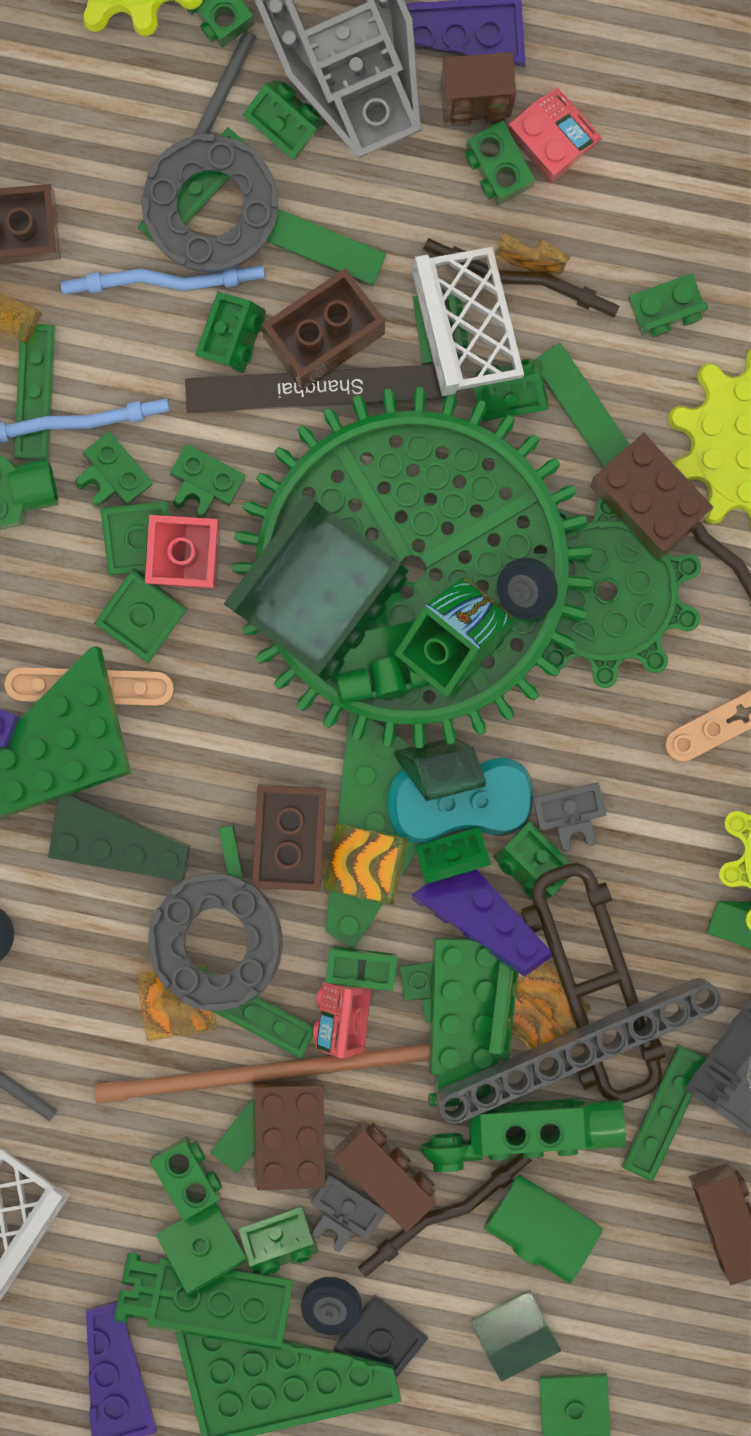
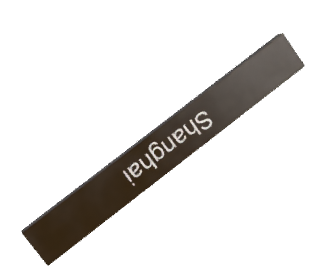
M434 365L331 370L303 390H301L290 373L185 378L187 414L353 404V397L358 395L361 396L366 404L384 403V389L389 388L392 389L396 402L414 401L413 395L416 387H424L427 400L445 398V396L441 395Z

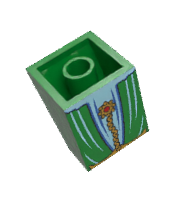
M462 577L424 606L394 654L448 697L500 644L516 619Z

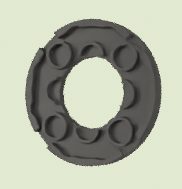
M200 134L182 139L173 144L154 162L148 172L144 186L142 213L150 236L167 257L177 264L195 271L220 272L246 263L267 243L277 220L278 194L270 169L251 147L237 139L216 136L215 134ZM204 171H218L231 177L240 187L244 198L243 213L238 223L229 232L216 237L202 236L190 231L181 221L177 211V199L183 184L193 175Z
M213 873L191 877L169 891V895L153 915L148 943L153 968L165 988H168L180 998L181 1002L191 1007L208 1011H222L250 1002L270 984L281 961L283 936L278 915L263 892L252 883L240 877ZM211 908L225 909L231 912L242 922L248 937L247 952L242 962L232 972L221 976L210 975L198 969L190 960L185 946L186 932L191 921L202 911Z

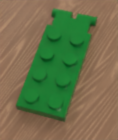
M467 937L433 938L429 1072L435 1075V1093H429L428 1095L429 1107H436V1094L444 1086L498 1064V1060H495L489 1054L500 960L490 954L489 950L477 941L472 942ZM481 1085L477 1089L476 1096L482 1098L489 1095L491 1085ZM449 1099L445 1107L459 1106L460 1099Z
M127 1254L121 1283L133 1286L134 1288L133 1292L120 1290L114 1316L115 1322L127 1323L128 1317L147 1320V1328L282 1350L293 1280L231 1270L188 1295L169 1259L160 1258L159 1264L140 1261V1255Z

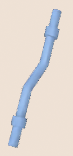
M264 265L240 269L235 267L222 272L181 277L141 268L101 275V272L87 273L84 278L61 281L60 284L63 295L89 291L90 294L104 292V288L140 282L189 291L221 285L230 288L239 286L240 282L265 279Z
M167 398L142 404L139 400L127 403V407L92 415L43 416L12 424L1 422L0 443L9 442L11 437L47 429H91L127 420L134 423L145 420V416L170 411V406Z

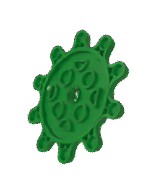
M599 498L594 519L580 529L565 532L567 547L574 548L581 545L592 547L593 555L591 557L569 560L568 573L572 577L585 576L592 579V588L586 590L568 588L565 604L581 607L587 611L586 619L574 620L568 616H561L556 631L570 636L576 642V645L571 650L563 649L557 643L551 642L543 656L555 663L559 670L563 669L571 659L583 657L592 665L594 683L601 688H610L617 681L620 663L627 658L639 660L645 669L651 673L662 672L668 664V657L661 646L663 633L669 629L689 632L697 628L700 622L699 613L695 608L681 602L678 596V589L684 581L693 579L700 573L701 562L692 554L672 556L667 553L658 560L608 505ZM558 509L561 520L571 518L565 510ZM534 552V554L538 558H543L547 555V552L542 554ZM603 582H610L616 587V596L611 601H604L597 595V588Z

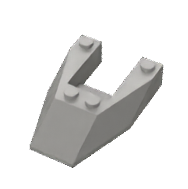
M255 0L286 76L358 158L421 131L413 20L404 0H367L366 3L307 30L293 0Z

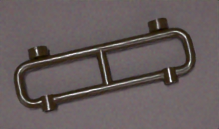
M579 863L565 864L540 875L534 882L532 889L533 905L522 908L521 913L524 922L534 933L542 930L544 932L577 1029L590 1024L580 998L582 996L619 984L626 1007L639 1003L606 907V903L612 901L607 884L605 882L598 884L593 871ZM573 876L581 878L584 882L587 897L593 908L614 971L578 984L575 983L545 897V891L549 885ZM644 1016L638 1017L633 1024L634 1030H641L645 1027L647 1023ZM659 1038L639 1045L649 1072L645 1081L622 1090H616L610 1084L602 1061L577 1072L584 1091L597 1086L601 1095L608 1101L621 1100L622 1103L638 1099L653 1092L660 1084L662 1077L659 1059L666 1057Z

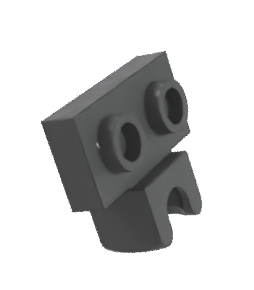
M599 782L532 797L540 831L556 827L563 852L571 849L570 837L575 832H581L588 845L596 844L590 819L607 816Z
M329 1172L325 1179V1188H319L311 1200V1204L323 1211L314 1225L311 1234L313 1237L319 1238L325 1230H334L337 1233V1237L334 1240V1250L340 1252L352 1235V1231L368 1240L386 1211L379 1204Z

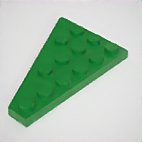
M97 646L89 648L19 719L9 747H0V819L131 774L102 648Z
M350 712L335 849L337 848L336 845H339L338 842L341 843V840L346 838L345 836H349V833H352L351 831H355L354 829L370 832L366 842L349 853L346 859L347 870L354 881H356L352 862H355V855L361 852L360 849H365L364 845H367L368 841H374L371 838L377 839L376 837H379L377 834L394 837L389 849L374 857L369 864V872L381 891L380 901L365 898L364 892H362L363 888L357 882H355L357 888L356 895L341 892V887L338 886L340 881L333 877L334 874L332 872L326 932L354 949L416 854L415 846L422 844L409 842L401 838L391 825L388 813V794L393 779L404 769L415 765H430L448 771L451 770L396 736L392 747L383 746L382 735L384 727L372 719H369L366 733L360 741L353 739L352 728L356 723L357 714ZM398 847L389 892L386 893L380 887L381 884H379L376 869H379L377 867L378 863H380L379 860L383 859L382 856L390 848Z
M175 1332L201 1436H255L401 1402V1394L394 1366L285 1339H283L282 1350Z

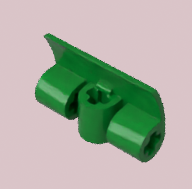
M415 620L364 631L365 637L357 648L350 649L343 659L345 662L342 669L333 677L341 704L375 696L378 699L391 698L407 692V689L430 684L394 654ZM338 637L327 640V651Z
M520 1174L516 1176L501 1204L498 1203L492 1210L483 1227L485 1231L512 1247L513 1252L534 1266H542L568 1284L579 1273L603 1231L600 1225Z

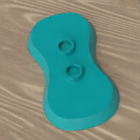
M508 758L491 759L463 771H448L430 765H415L398 773L391 783L388 794L389 818L394 831L401 838L414 843L430 842L454 831L471 830L480 827L481 832L486 834L505 836L518 831L529 821L533 809V785L527 769L521 763Z

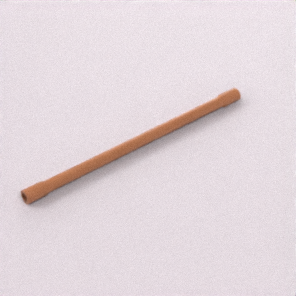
M430 1043L364 1051V1053L347 1058L324 1056L133 1081L120 1080L94 1084L96 1103L100 1104L124 1101L134 1097L429 1061Z

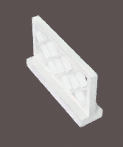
M493 247L429 258V255L415 257L411 271L441 395H453L457 390L523 378L524 372ZM486 258L489 271L484 279L467 269L472 260ZM449 265L459 273L450 285L438 277L436 267ZM462 275L479 285L471 298L454 288ZM490 276H491L492 284H490L489 282H487L488 279L490 278ZM441 288L446 290L444 296L442 295ZM482 288L496 296L497 303L492 311L475 301ZM450 294L467 304L459 317L446 310L444 302ZM470 307L487 317L479 330L462 320ZM497 309H499L500 316L495 314ZM449 320L454 323L452 328L450 327ZM490 320L501 325L504 329L505 335L500 343L482 333ZM457 326L475 336L467 349L453 340L452 334ZM478 338L495 349L487 362L470 352ZM505 341H507L508 348L503 346ZM457 352L462 355L460 360H458ZM501 352L511 359L514 370L501 372L490 364L497 353ZM465 358L483 368L477 377L463 379L460 366ZM486 371L491 373L489 375H484Z
M4 1149L0 1150V1165L3 1161H6L13 1166L16 1181L0 1184V1188L17 1185L20 1205L4 1208L0 1189V1226L2 1232L0 1237H3L5 1249L4 1254L0 1258V1301L71 1195L61 1186L56 1187ZM21 1173H23L30 1179L22 1180ZM35 1182L45 1189L38 1202L26 1203L24 1183ZM35 1206L31 1213L28 1214L27 1208ZM21 1209L23 1225L19 1230L8 1232L5 1212ZM15 1235L10 1243L9 1236Z

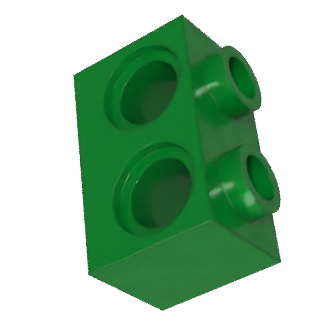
M203 0L196 9H187L191 15L197 13L204 22L200 27L209 41L212 43L217 40L222 48L255 24L253 14L242 0ZM222 14H230L234 17L233 23L227 27L219 26L216 20Z
M503 120L467 139V151L464 152L465 158L471 169L475 170L478 168L484 180L480 181V185L488 200L494 198L496 204L500 205L534 186L535 178ZM485 143H493L497 146L499 153L494 157H486L481 153L480 147ZM507 172L514 177L515 183L510 187H502L496 180L497 175Z
M330 946L326 983L393 991L397 954Z
M188 1136L153 1155L150 1160L152 1167L183 1221L219 1201L221 1195L219 1190L222 1189L221 1182L215 1172L212 1170L208 1173L202 1161L206 1158L201 1147L196 1141L191 1143ZM175 1154H183L188 1158L189 1166L182 1170L176 1169L171 1163V1157ZM194 1183L201 1184L206 1190V1195L200 1199L193 1198L188 1193V1187Z

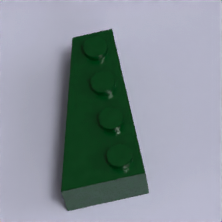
M71 794L58 799L48 858L183 881L186 877L191 845L110 811L94 802Z

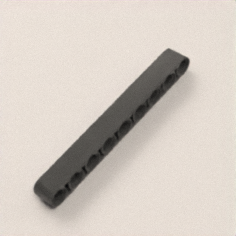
M702 978L692 979L509 1058L508 1061H502L444 1086L436 1094V1107L445 1121L453 1124L461 1123L708 1016L719 1008L721 994L707 980ZM708 989L709 996L707 1000L703 1003H696L698 992ZM674 1002L678 1003L677 1012L673 1016L666 1017L664 1012L667 1005ZM646 1016L647 1024L641 1030H634L633 1024L638 1017ZM616 1030V1037L611 1043H602V1036L606 1031ZM579 1043L585 1044V1051L582 1055L578 1057L571 1056V1049L574 1045ZM546 1057L554 1058V1064L550 1069H539L542 1059ZM517 1070L523 1072V1077L518 1083H508L507 1080L510 1073ZM489 1084L492 1086L490 1094L486 1097L476 1096L477 1089L481 1085ZM459 1098L461 1100L456 1110L447 1111L444 1109L449 1099Z

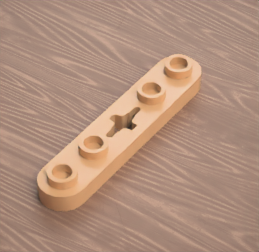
M15 668L6 676L5 690L14 700L37 702L69 669ZM107 670L115 704L158 706L166 704L173 697L174 683L165 673Z
M751 690L672 730L665 739L667 754L676 761H688L751 729V713L747 715L748 721L746 723L741 719L733 720L730 723L726 722L728 718L737 713V705L740 704L742 708L751 707Z

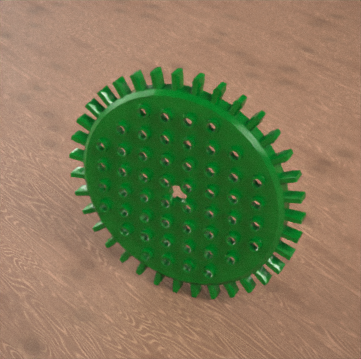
M416 387L413 395V411L397 412L396 397L392 389L389 388L384 389L383 394L385 414L369 417L367 405L360 395L353 397V409L358 417L357 422L342 427L338 415L330 407L324 410L325 421L331 427L332 433L320 442L315 439L310 429L301 425L297 429L299 437L309 446L310 450L299 460L294 459L288 450L278 447L274 453L281 463L290 468V471L281 483L275 481L268 474L259 473L256 480L260 485L274 492L273 498L268 507H262L255 502H244L242 508L251 516L263 518L260 533L257 535L246 531L235 532L234 539L243 545L257 546V560L301 501L304 491L312 488L315 490L314 500L367 539L366 534L369 529H377L379 532L378 538L370 542L400 563L409 556L421 558L426 566L425 575L415 582L406 581L403 586H410L413 589L412 597L409 599L403 598L401 590L396 594L392 593L385 602L386 609L375 622L371 621L365 631L416 620L427 603L462 577L475 587L481 580L488 582L489 589L484 594L507 611L501 605L497 595V580L500 572L507 564L525 557L534 558L546 564L553 572L558 587V596L554 606L545 615L532 620L518 619L513 616L516 620L500 644L488 655L494 658V666L486 669L480 663L465 679V683L458 686L448 697L432 684L407 689V692L391 698L378 699L375 696L341 704L334 679L331 676L327 681L320 678L275 642L269 648L261 650L255 657L258 663L263 664L282 654L290 667L284 673L278 675L274 685L277 689L289 686L298 676L309 685L308 690L299 698L296 706L301 711L311 707L318 695L332 702L329 711L324 715L323 725L327 728H331L337 723L341 711L345 709L357 714L356 723L352 728L353 739L359 741L366 733L367 723L369 719L383 721L385 724L382 735L383 746L392 747L396 739L395 730L397 724L413 725L412 740L415 747L424 748L426 742L425 724L441 722L443 737L447 744L450 745L456 743L457 735L453 727V719L468 715L473 729L478 735L486 733V723L481 718L479 709L495 703L501 716L508 721L514 718L513 709L503 696L514 686L519 687L525 697L535 701L539 697L536 687L525 679V676L535 665L539 666L547 675L557 677L560 670L555 663L544 658L543 653L550 642L557 643L563 649L571 650L576 645V642L570 636L561 634L556 629L561 616H568L574 620L586 619L587 611L581 607L565 604L568 588L580 590L592 588V579L585 576L572 577L568 575L569 560L591 557L593 555L592 547L584 545L574 548L567 547L565 532L582 528L587 524L586 515H575L569 519L561 520L557 505L570 500L577 491L574 485L565 486L559 491L550 494L543 480L558 470L560 462L557 458L548 460L537 470L529 464L526 457L537 448L540 441L535 434L526 438L523 444L516 450L504 440L513 429L514 417L508 414L501 420L497 430L492 433L480 426L482 419L486 415L487 407L486 402L479 400L473 407L472 415L468 421L453 416L457 405L456 393L445 396L441 414L426 412L427 396L424 387ZM394 436L402 438V445L398 448L390 446V440ZM444 447L449 451L446 459L436 457V451L439 448ZM367 453L373 456V462L368 466L361 463V457ZM492 459L495 462L494 469L491 471L484 470L482 467L483 461ZM411 465H417L420 469L419 474L415 477L407 474V469ZM336 471L344 473V480L340 483H335L332 480V475ZM462 476L466 479V484L463 488H456L453 485L456 477ZM383 482H387L391 486L390 492L387 494L378 492V486ZM503 488L512 490L513 495L510 499L504 500L500 497L499 493ZM426 495H436L437 502L433 506L426 505L424 503ZM353 500H359L362 504L361 509L357 512L349 509V504ZM479 505L483 508V514L480 517H473L470 511L473 506ZM404 511L407 513L408 519L405 523H398L395 520L398 512ZM520 517H527L530 520V525L526 529H521L517 526V520ZM452 523L454 525L453 533L450 535L443 534L441 531L443 524ZM497 534L500 536L501 542L498 546L488 544V537L490 535ZM342 536L335 538L317 562L321 567L320 573L316 576L308 574L273 622L275 628L319 661L328 652L327 645L324 650L317 651L314 647V642L318 638H323L327 642L328 639L339 637L343 632L344 623L352 620L388 571ZM416 540H422L425 543V549L422 552H415L412 546ZM341 546L349 548L350 554L348 557L340 558L337 552ZM537 546L546 547L547 555L545 557L538 558L535 556L534 550ZM464 551L469 552L472 556L471 561L467 564L459 561V555ZM238 562L232 564V572L244 576L254 563ZM433 569L442 571V578L439 581H432L430 579V572ZM358 575L366 576L367 583L365 586L357 587L355 585V578ZM330 592H335L338 595V601L333 605L326 602V596ZM302 609L307 610L309 613V618L305 622H300L297 619V613ZM250 623L242 627L244 635H256L261 632ZM519 638L523 641L524 647L522 650L514 651L511 648L513 639ZM428 690H432L436 694V700L433 703H426L424 701V693Z

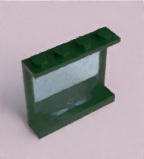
M305 494L225 601L224 605L294 656L317 676L327 681L330 676L334 677L340 672L345 662L343 659L350 649L357 648L365 637L364 631L371 621L375 622L386 609L385 602L391 594H396L402 589L406 583V574L409 570L326 510L316 500Z

